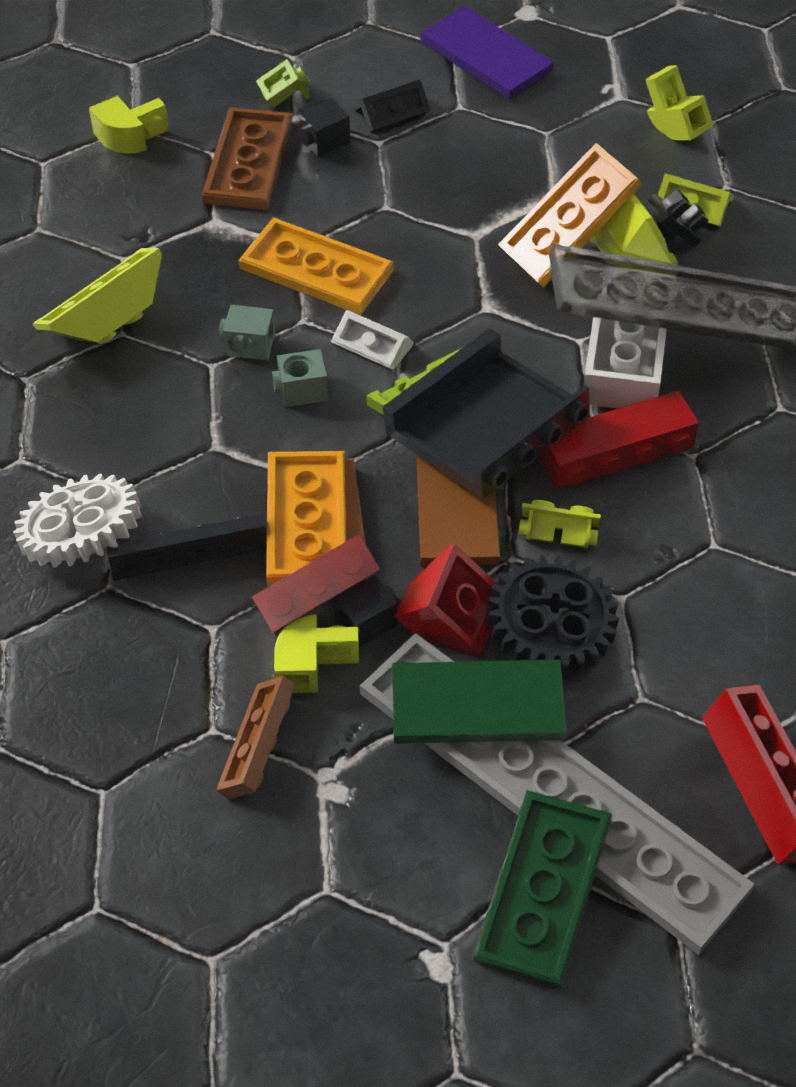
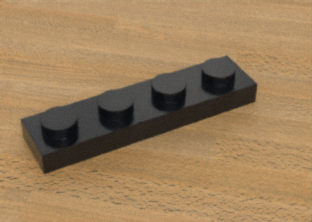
M262 513L252 516H241L236 519L213 524H201L197 527L173 532L166 531L158 535L134 540H122L117 543L118 547L106 546L113 581L267 550V531Z

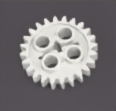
M98 474L93 480H89L87 475H84L80 482L74 483L72 479H68L67 486L60 487L59 485H54V492L50 494L41 492L40 501L28 502L30 510L20 511L21 519L15 521L14 524L17 529L13 533L23 556L27 555L30 562L37 560L39 565L43 566L51 561L52 566L57 567L63 560H66L68 566H72L77 558H82L84 562H88L90 554L96 553L99 556H103V548L106 546L118 547L117 538H129L127 529L137 528L136 519L142 517L139 510L142 506L133 485H128L125 478L117 481L115 475H111L104 480L102 474Z

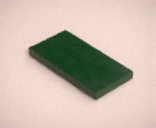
M560 660L392 663L394 744L566 740L567 730Z
M526 790L473 954L474 962L558 988L563 987L612 823V813Z

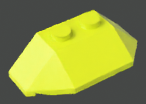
M633 194L594 234L590 241L596 243L602 251L606 263L612 265L615 270L673 277L672 287H674L678 261L674 254L668 251L665 239L651 215L635 194Z
M141 248L67 301L33 323L35 329L80 341L97 342L98 344L109 341L116 335V329L123 324H131L143 316L142 311L153 303L162 258L160 249Z

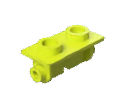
M533 500L531 504L522 503V516L529 518L528 520H520L518 534L526 535L527 540L553 543L555 529L563 530L561 537L562 545L588 549V545L596 546L598 530H592L591 527L599 528L601 515L593 514V509L584 506H571L570 510L555 508V504L549 501Z

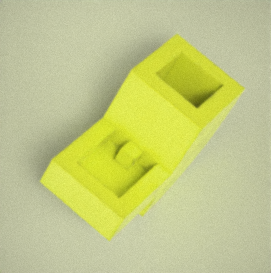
M677 65L668 66L645 79L654 105L647 110V113L654 126L672 140H692L714 126L705 96L686 95Z
M118 96L89 107L93 133L105 147L118 153L131 154L147 150L146 140L169 131L166 106L160 98L131 110Z
M317 614L303 616L292 621L280 632L276 640L275 678L284 675L293 682L295 687L292 693L318 692V664L359 663L358 627L335 625L329 628H318Z

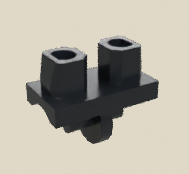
M676 188L665 199L654 193L647 200L651 206L659 211V217L653 220L663 235L666 245L675 240L676 234L693 247L702 241L697 231L709 221V218L698 204L694 202L691 205L688 198L679 189Z

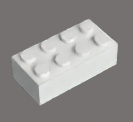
M601 268L583 386L589 387L590 405L619 409L658 397L673 277Z

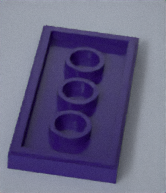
M466 6L461 7L421 32L420 42L509 100L553 71V61Z

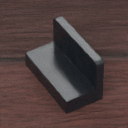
M421 79L362 98L352 104L354 110L362 108L369 132L431 111Z

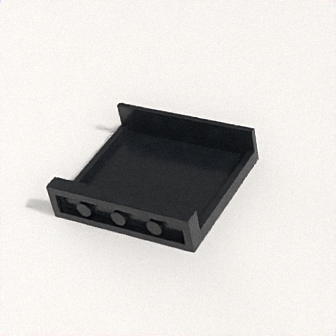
M489 328L382 406L386 434L484 499L494 490L504 486L507 480L522 468L528 467L546 449L556 445L574 427L585 422L587 417L590 416L589 387L584 385L573 395L503 353L500 334Z

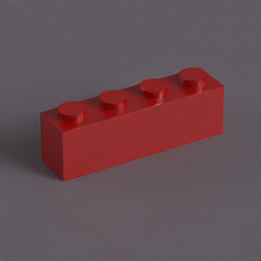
M676 391L589 417L583 424L574 427L564 435L556 445L550 446L541 453L539 458L556 489L569 485H579L585 480L605 474L611 475L624 468L638 464H647L654 459L673 453H683L693 448L699 422L680 392Z
M760 685L726 688L703 715L702 719L777 865L795 863L796 751Z

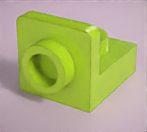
M288 59L256 81L272 108L298 90H300L306 100L312 97L306 87L311 83L301 67L294 69Z

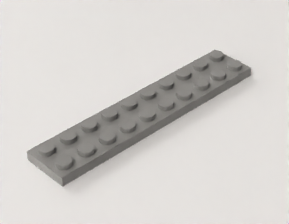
M415 633L360 685V694L393 719L392 663L454 661ZM561 740L424 743L516 815H519L526 790L612 813V823L596 876L698 955L741 906L754 888L755 884Z

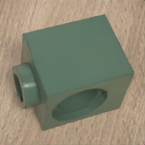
M230 305L227 318H222L219 325V339L224 340L226 355L261 360L269 359L275 337L273 309Z
M321 349L277 356L278 371L272 372V380L275 394L282 393L285 407L328 401L327 374Z

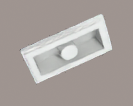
M348 310L345 311L331 340L335 345L392 370L409 352L414 343L408 336Z

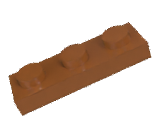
M284 675L256 685L216 789L218 793L227 799L254 793L262 783L264 767L270 752L277 743L276 735L283 717L290 708L289 700L295 684Z

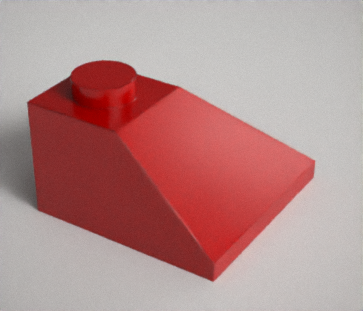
M455 543L451 544L408 585L395 618L413 634H418L428 643L474 657L482 656L493 627L487 626L489 612L486 611L492 585L497 583Z

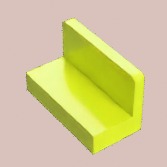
M665 173L658 196L665 199L677 188L688 198L691 205L695 202L703 209L709 218L707 223L721 227L728 203L732 202L734 198L732 193Z

